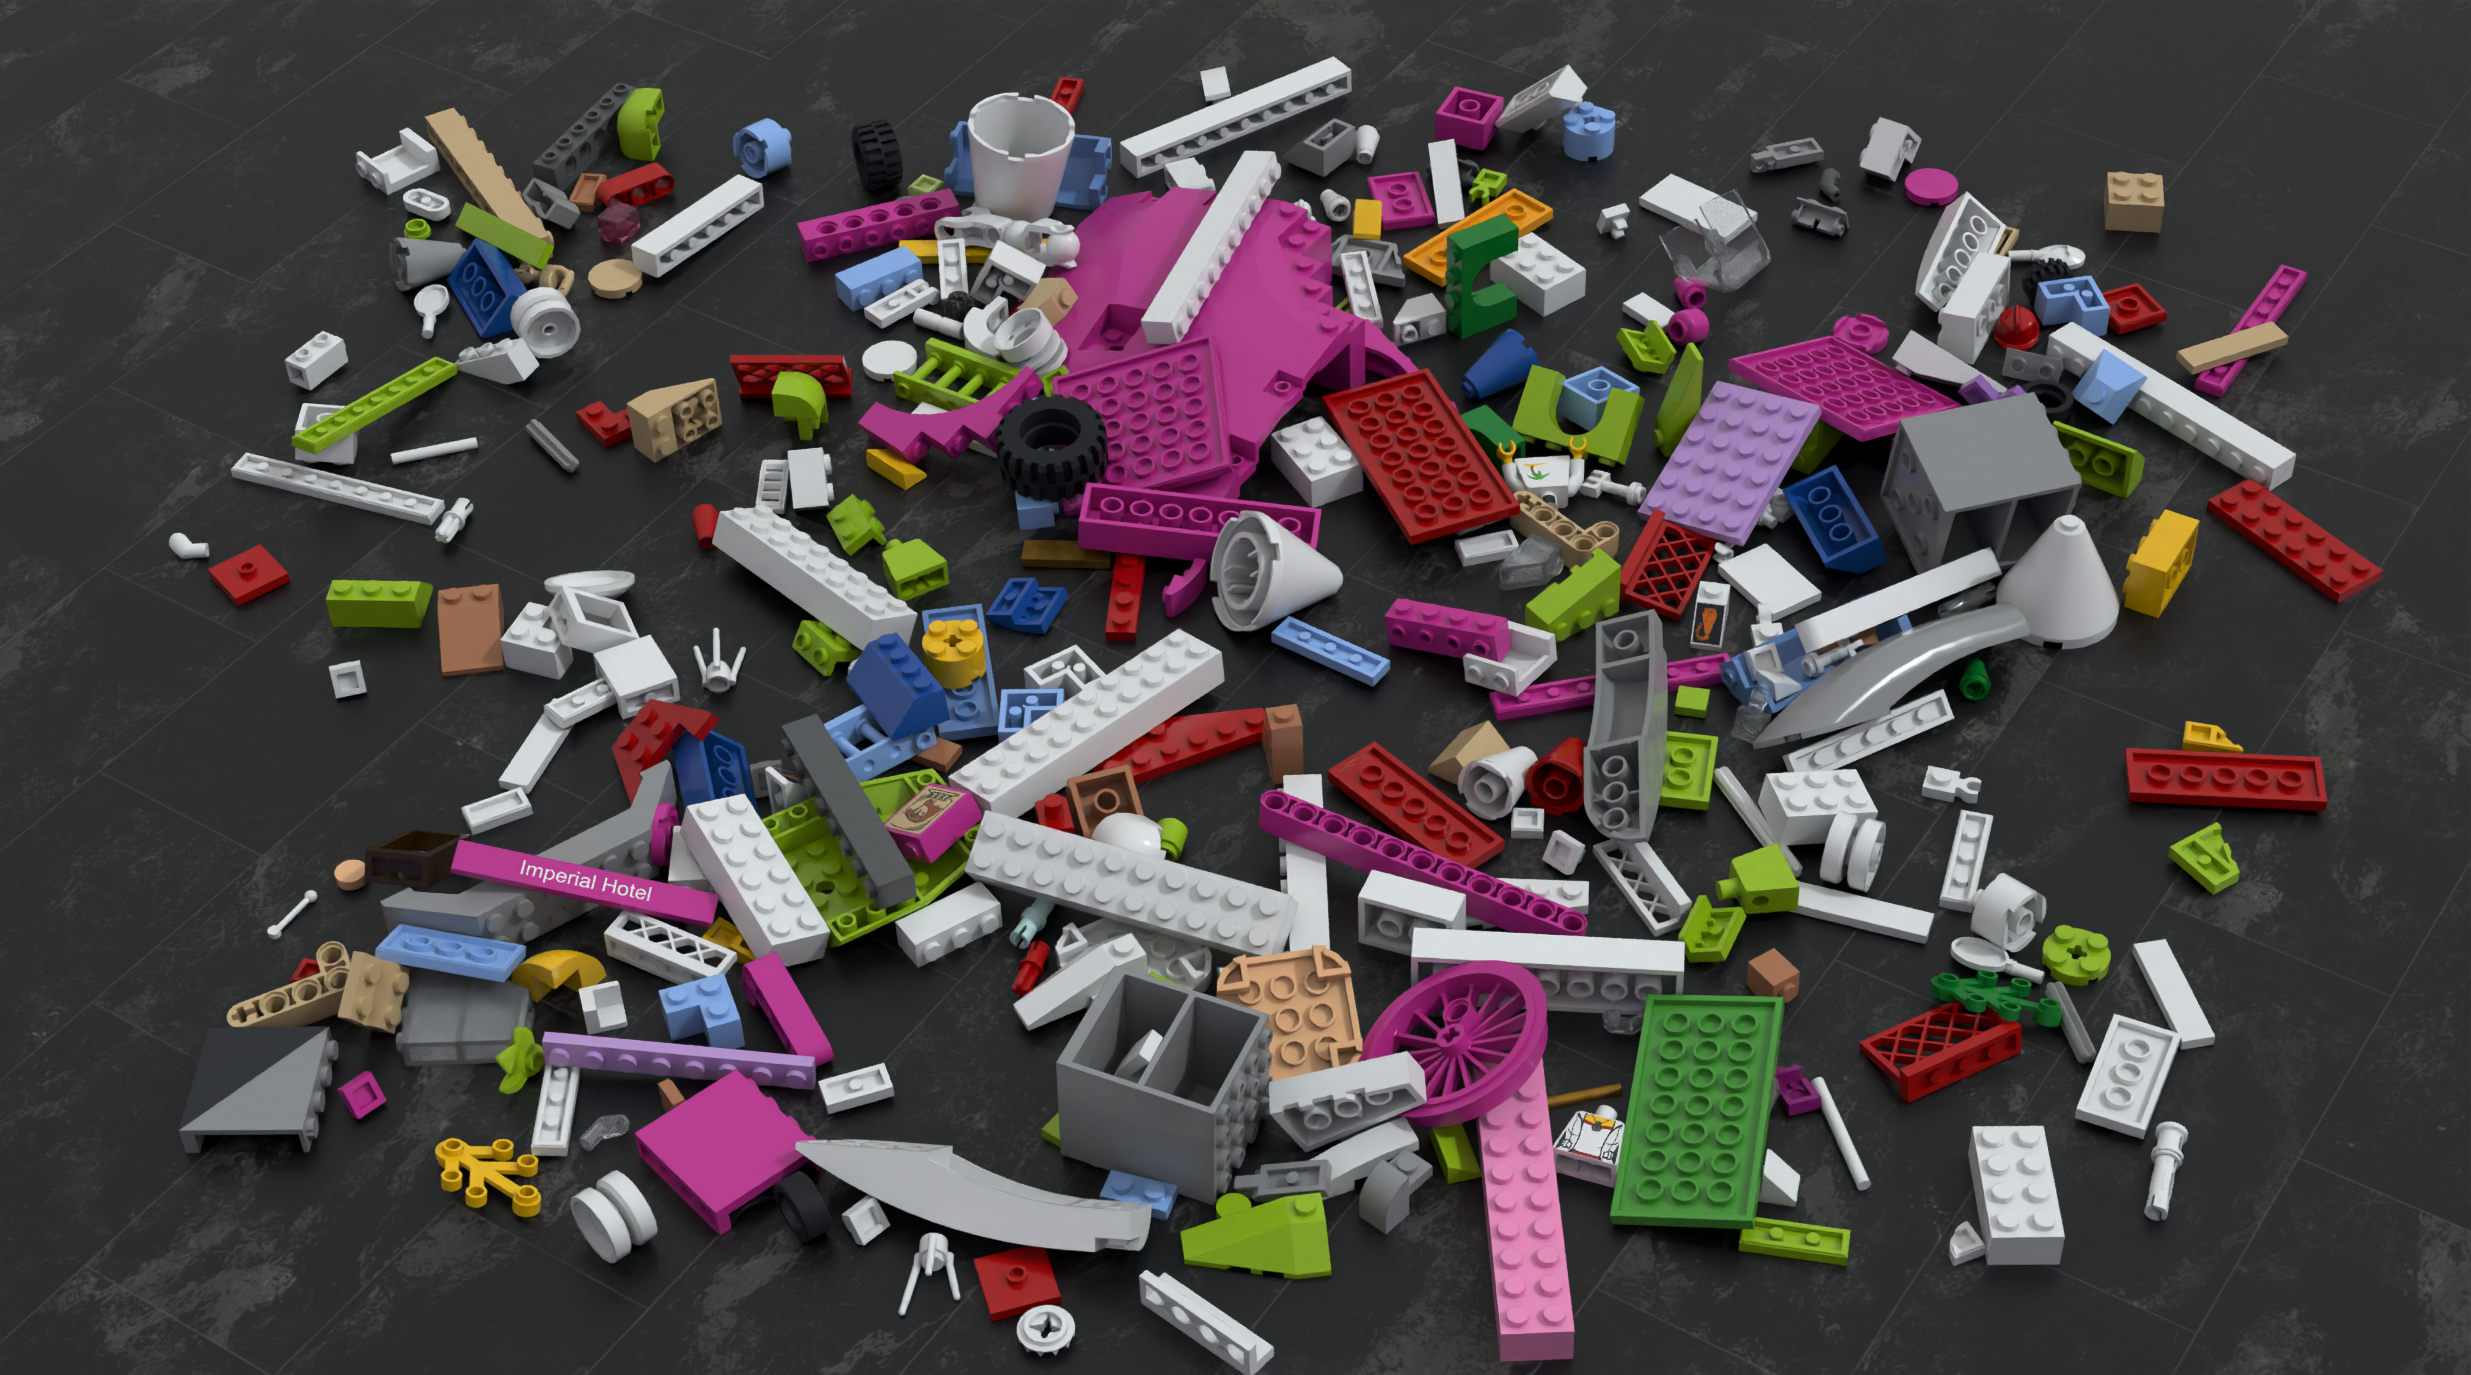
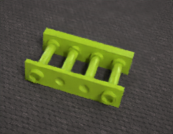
M931 337L925 343L927 361L914 374L908 375L897 370L893 373L895 395L918 404L925 402L947 411H953L980 401L970 396L981 385L993 389L984 397L986 398L1010 382L1022 369ZM935 368L946 372L935 384L924 381ZM957 377L969 380L958 393L946 389Z

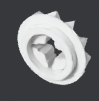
M1042 1305L1034 1307L1027 1311L1018 1322V1341L1024 1345L1027 1352L1036 1351L1040 1357L1044 1352H1053L1057 1355L1058 1350L1062 1347L1069 1348L1070 1340L1075 1337L1074 1320L1066 1310L1058 1306ZM1048 1323H1050L1052 1332H1049L1048 1337L1042 1338L1041 1332H1044Z

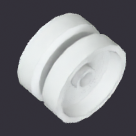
M551 287L535 288L520 296L512 306L510 314L512 327L519 338L524 339L535 357L551 359L560 356L570 350L578 340L581 330L579 319L560 291Z
M1839 811L1834 818L1826 840L1820 868L1821 880L1838 884L1847 874L1850 888L1867 892L1880 863L1886 835V824L1869 818L1859 829L1857 815Z
M617 1170L611 1171L599 1179L596 1190L591 1187L586 1188L571 1198V1211L579 1229L591 1247L609 1263H616L628 1255L631 1251V1243L636 1246L643 1245L657 1234L656 1220L645 1198L634 1183Z

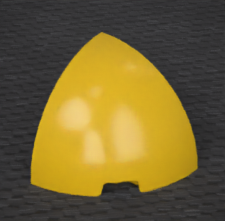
M552 950L537 954L518 965L512 974L513 990L538 1002L553 988L556 989L561 984L579 993L580 988L597 985L607 975L603 965L594 957L578 951Z

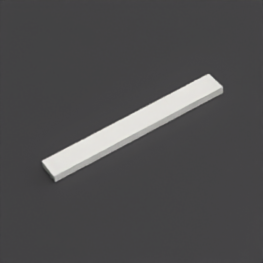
M245 453L231 468L234 478L430 526L445 509L444 500L250 453Z

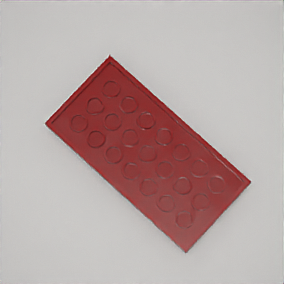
M1428 368L1322 396L1323 408L1358 460L1410 545L1520 514L1519 502Z

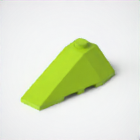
M1693 342L1688 343L1657 414L1656 429L1652 431L1653 443L1656 447L1660 448L1664 457L1672 456L1695 416L1700 412L1704 359Z
M1321 1192L1285 1196L1180 1232L1185 1264L1224 1270L1232 1266L1249 1268L1251 1273L1263 1275V1271L1284 1273V1278L1289 1279L1331 1275L1327 1226Z

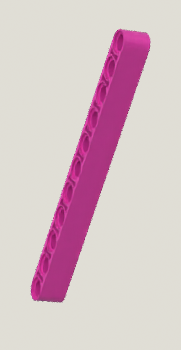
M1270 790L1261 796L1258 823L1260 828L1267 833L1367 874H1370L1372 870L1466 894V914L1512 933L1585 936L1587 918L1576 910L1282 791Z

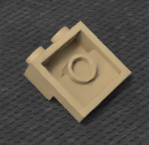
M353 951L337 1017L371 1031L394 1034L396 1026L399 1025L402 1019L401 1005L403 996L410 987V969L392 961L378 959L364 952Z

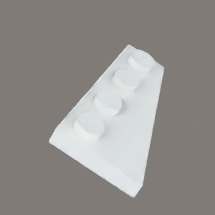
M1497 878L1576 910L1583 915L1588 914L1589 881ZM1466 914L1465 930H1467L1468 926L1482 925L1483 929L1497 927Z

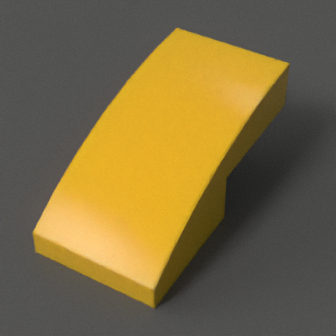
M721 917L701 937L737 952L736 962L747 964L756 960L737 926Z

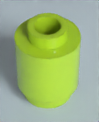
M1164 818L1157 823L1163 829L1160 835L1161 850L1166 851L1165 860L1175 862L1181 855L1188 830L1181 821L1175 818Z

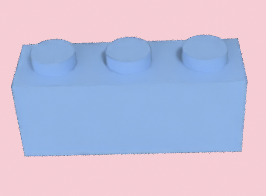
M905 245L835 274L837 296L853 312L877 302L917 279H923L921 260Z

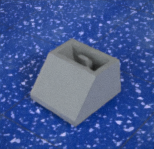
M1334 118L1283 154L1282 160L1325 177L1355 154V126Z

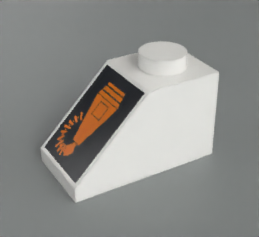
M1700 581L1690 648L1721 652L1729 610V584Z
M772 766L765 769L772 815L811 798L805 792L801 776L797 778L794 772Z

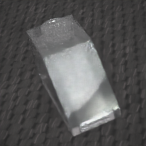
M1532 533L1500 565L1499 588L1511 590L1546 585L1554 576L1559 575L1563 569L1562 545Z

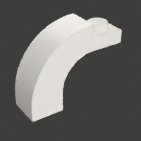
M997 296L983 310L973 307L964 319L963 330L965 350L1009 365V362L1001 356L993 343L994 334L1009 317L1008 301L1006 298Z

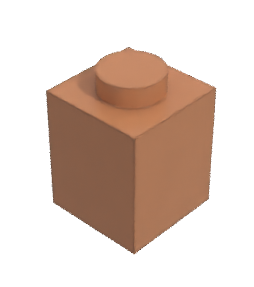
M1773 948L1748 962L1746 986L1757 996L1783 997L1784 1003H1787L1798 995L1800 971Z

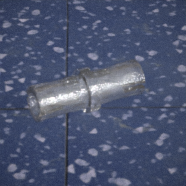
M1985 581L1971 590H1962L1958 593L1957 597L1938 606V612L1947 610L1939 615L1941 618L1977 610L1978 606L1996 598L1997 591L1988 593L1996 588L1990 581Z

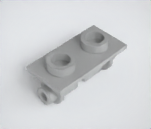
M1797 197L1799 210H1794L1791 215V220H1794L1795 224L1813 229L1816 221H1818L1817 231L1834 237L1837 235L1841 236L1844 228L1849 229L1847 212L1838 207L1822 205L1813 199Z
M2007 348L2002 375L2030 382L2049 380L2059 383L2060 376H2062L2064 371L2063 360Z

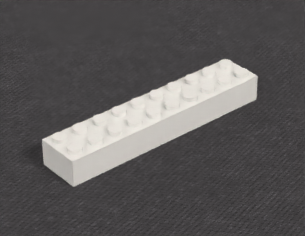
M1178 629L948 776L949 785L953 788L971 791L983 816L985 810L1018 818L1033 808L1037 801L1043 800L1046 795L1056 793L1065 787L1067 779L1085 774L1223 683L1225 679L1222 652Z
M985 810L964 870L977 882L981 881L984 884L1198 945L1208 946L1209 948L1233 955H1246V958L1283 953L1298 908V903L1290 894Z

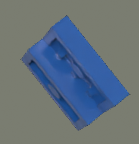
M1010 578L985 616L987 620L1009 629L1034 634H1045L1069 596L1065 587H1039L1036 578Z

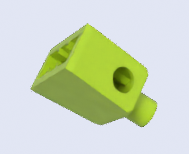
M893 539L887 543L886 551L882 553L883 569L886 580L896 599L907 601L949 584L947 561L921 539H914L904 544L898 539Z
M1778 843L1733 858L1730 862L1729 879L1716 881L1715 884L1716 893L1720 901L1737 898L1740 906L1747 914L1798 909L1800 886Z

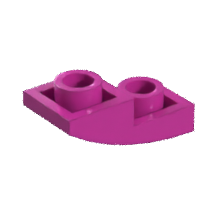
M1195 558L1191 568L1185 570L1184 576L1174 575L1170 585L1165 586L1162 594V603L1166 604L1167 617H1174L1181 613L1204 590L1208 583L1206 560Z

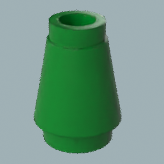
M1976 658L1967 661L1959 684L1962 694L1970 700L1984 698L1991 689V682L1984 663Z

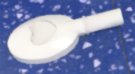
M2052 245L2040 250L2007 251V257H2011V261L2038 262L2040 265L2039 260L2044 259L2047 263L2048 258H2054L2055 261L2058 258L2062 262H2066L2070 270L2081 267L2085 261V253L2069 245Z
M435 284L423 288L414 300L417 313L424 317L422 336L426 339L432 338L436 316L442 313L449 304V293L447 288L442 285Z
M1961 937L1954 940L1951 944L1950 952L1952 957L1970 969L1989 972L2001 971L2037 984L2042 983L2043 971L2009 959L2008 953L2002 947L1990 941L1975 937Z

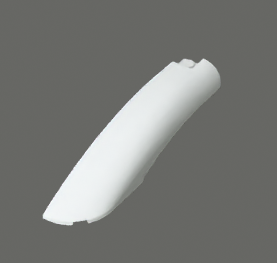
M858 1139L808 1140L795 1143V1150L859 1190L918 1217L974 1235L1028 1246L1096 1252L1104 1248L1140 1251L1148 1237L1152 1204L1084 1199L1044 1191L987 1171L953 1154V1146Z

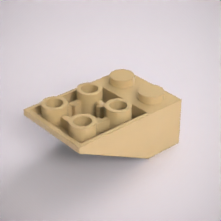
M714 378L650 390L627 403L634 448L655 463L722 425L716 380Z

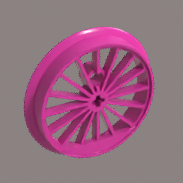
M1473 961L1444 969L1418 982L1388 1006L1370 1029L1363 1043L1362 1055L1358 1062L1395 1054L1401 1045L1423 1049L1408 1053L1425 1072L1427 1103L1396 1116L1398 1118L1406 1117L1409 1124L1431 1128L1452 1126L1475 1119L1510 1098L1523 1086L1538 1066L1545 1051L1548 1038L1546 1021L1547 999L1544 989L1539 980L1527 969L1506 961ZM1491 993L1477 1013L1476 1009L1480 995ZM1505 996H1513L1512 999L1496 1011ZM1526 1005V1012L1511 1018ZM1444 1007L1443 1019L1446 1027L1441 1030L1427 1017ZM1422 1023L1437 1037L1436 1039L1410 1035L1409 1033L1418 1024ZM1523 1029V1030H1522V1033L1513 1034V1033H1515V1032H1517V1031ZM1512 1049L1509 1054L1497 1052L1501 1050ZM1478 1060L1499 1065L1490 1071ZM1468 1064L1472 1065L1484 1077L1472 1083ZM1460 1072H1462L1465 1088L1456 1091ZM1444 1086L1442 1096L1436 1097L1442 1089V1087Z

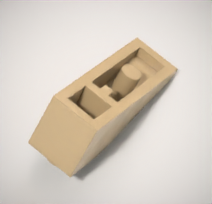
M1041 278L1018 311L1026 308H1038L1044 313L1053 327L1066 316L1078 299V296L1065 278Z

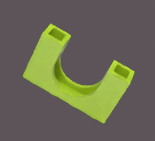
M1532 365L1512 428L1526 440V443L1535 444L1536 440L1545 442V448L1561 452L1562 447L1569 449V441L1572 436L1573 446L1576 448L1582 447L1583 437H1585L1587 449L1582 455V459L1587 460L1590 455L1599 458L1598 463L1609 467H1614L1615 463L1625 465L1646 399L1639 394L1612 387L1603 416L1598 425L1585 434L1568 435L1560 429L1556 420V407L1566 377L1557 371Z

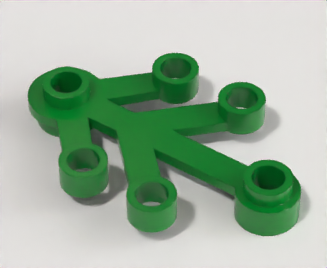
M1984 970L1978 971L1977 978L1959 979L1954 974L1941 973L1939 976L1931 979L1930 986L1933 989L1932 995L1944 1001L1958 1000L1969 1011L1982 1013L1987 1005L1997 1012L2000 1018L2007 1021H2018L2022 1009L2034 1012L2032 1019L2040 1025L2047 1027L2060 1025L2062 1009L2058 1001L2042 998L2039 1003L2015 998V996H2029L2032 984L2028 980L2013 978L2010 986L1996 987L1998 974Z

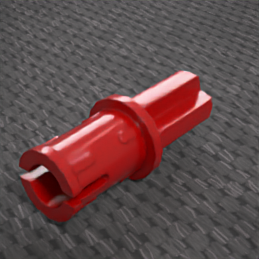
M1036 941L1032 942L1026 957L1018 964V974L1012 985V992L1018 994L1020 998L1032 990L1036 980L1040 979L1044 973L1043 965L1050 954V948L1046 943L1039 941L1037 946Z

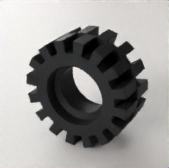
M2048 258L2046 263L2042 259L2039 260V266L2035 263L2031 265L2032 271L2026 270V277H2022V289L2033 307L2035 305L2038 282L2074 278L2066 262H2062L2058 258L2056 261L2054 258Z

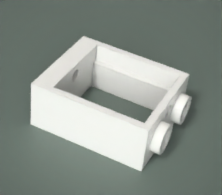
M561 585L547 608L562 644L565 646L596 653L639 639L623 602Z

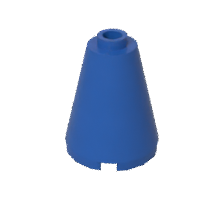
M1513 329L1502 332L1464 374L1461 389L1466 397L1480 400L1527 382L1531 366H1540V363L1533 348L1529 347L1526 349L1522 344L1525 338Z

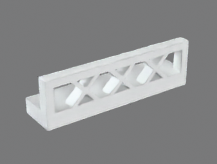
M1610 839L1593 845L1594 855L1655 937L1684 926L1691 911L1692 901L1647 842L1626 843ZM1619 849L1623 854V858L1621 860L1609 857L1606 853ZM1623 870L1637 873L1639 875L1638 880L1623 877ZM1643 891L1653 894L1655 897L1654 901L1640 899L1637 896L1638 892ZM1655 912L1669 915L1671 919L1658 924L1653 915Z
M623 910L604 932L607 954L678 985L720 973L725 975L737 960V952L645 914ZM629 920L641 925V929L626 931L622 928ZM664 934L668 936L669 940L655 943L650 941L648 936ZM690 945L696 948V952L681 954L676 951V948ZM716 956L723 959L717 968L705 964L703 960Z
M1146 1269L1139 1276L1141 1303L1244 1375H1254L1274 1356V1347L1167 1273L1164 1272L1158 1278Z

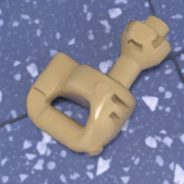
M521 264L519 268L515 269L523 285H530L534 281H539V287L558 289L564 297L568 295L574 282V272L561 265L547 264L544 270L538 271L531 265Z

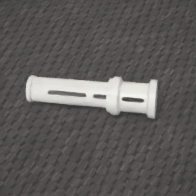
M2163 1122L2156 1128L2155 1135L2158 1141L2157 1146L2152 1149L2151 1153L2154 1170L2144 1211L2148 1218L2160 1221V1213L2162 1220H2165L2168 1216L2175 1172L2183 1163L2184 1156L2181 1149L2182 1145L2187 1141L2188 1132L2184 1126L2176 1122Z

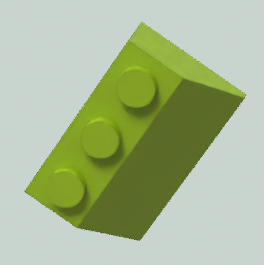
M2054 421L2052 425L2057 429L2058 439L2063 448L2068 450L2070 462L2075 471L2080 473L2082 483L2127 499L2142 479L2145 457L2132 448Z
M332 580L326 597L332 627L421 628L433 591V585L421 581Z

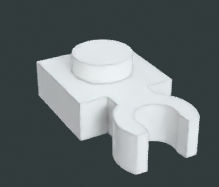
M1928 766L1921 796L1953 802L1956 796L1967 803H1977L1982 780L1973 777L1960 779V772Z

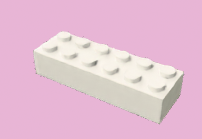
M745 793L687 806L680 834L716 894H719V899L755 958L758 959L771 952H776L785 967L823 958L831 931Z

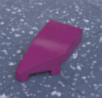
M1796 1064L1787 1068L1776 1066L1773 1091L1788 1116L1821 1108V1096L1809 1080L1802 1077V1066Z

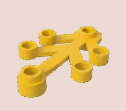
M450 1138L436 1146L435 1157L439 1165L445 1168V1171L441 1173V1188L449 1192L459 1190L462 1187V1173L459 1169L464 1167L470 1171V1186L466 1189L465 1202L468 1206L478 1208L487 1203V1189L484 1187V1181L513 1199L512 1210L516 1215L532 1217L541 1210V1195L537 1188L531 1185L520 1187L501 1175H521L524 1177L536 1175L538 1172V1158L530 1154L521 1155L518 1157L517 1162H485L477 1160L483 1158H494L498 1161L510 1160L513 1157L514 1148L512 1141L498 1139L493 1142L492 1146H469L459 1139Z

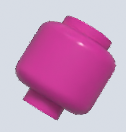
M1697 308L1678 311L1671 316L1668 322V333L1671 339L1679 346L1685 347L1688 343L1692 342L1697 344L1707 338L1709 321L1705 313Z

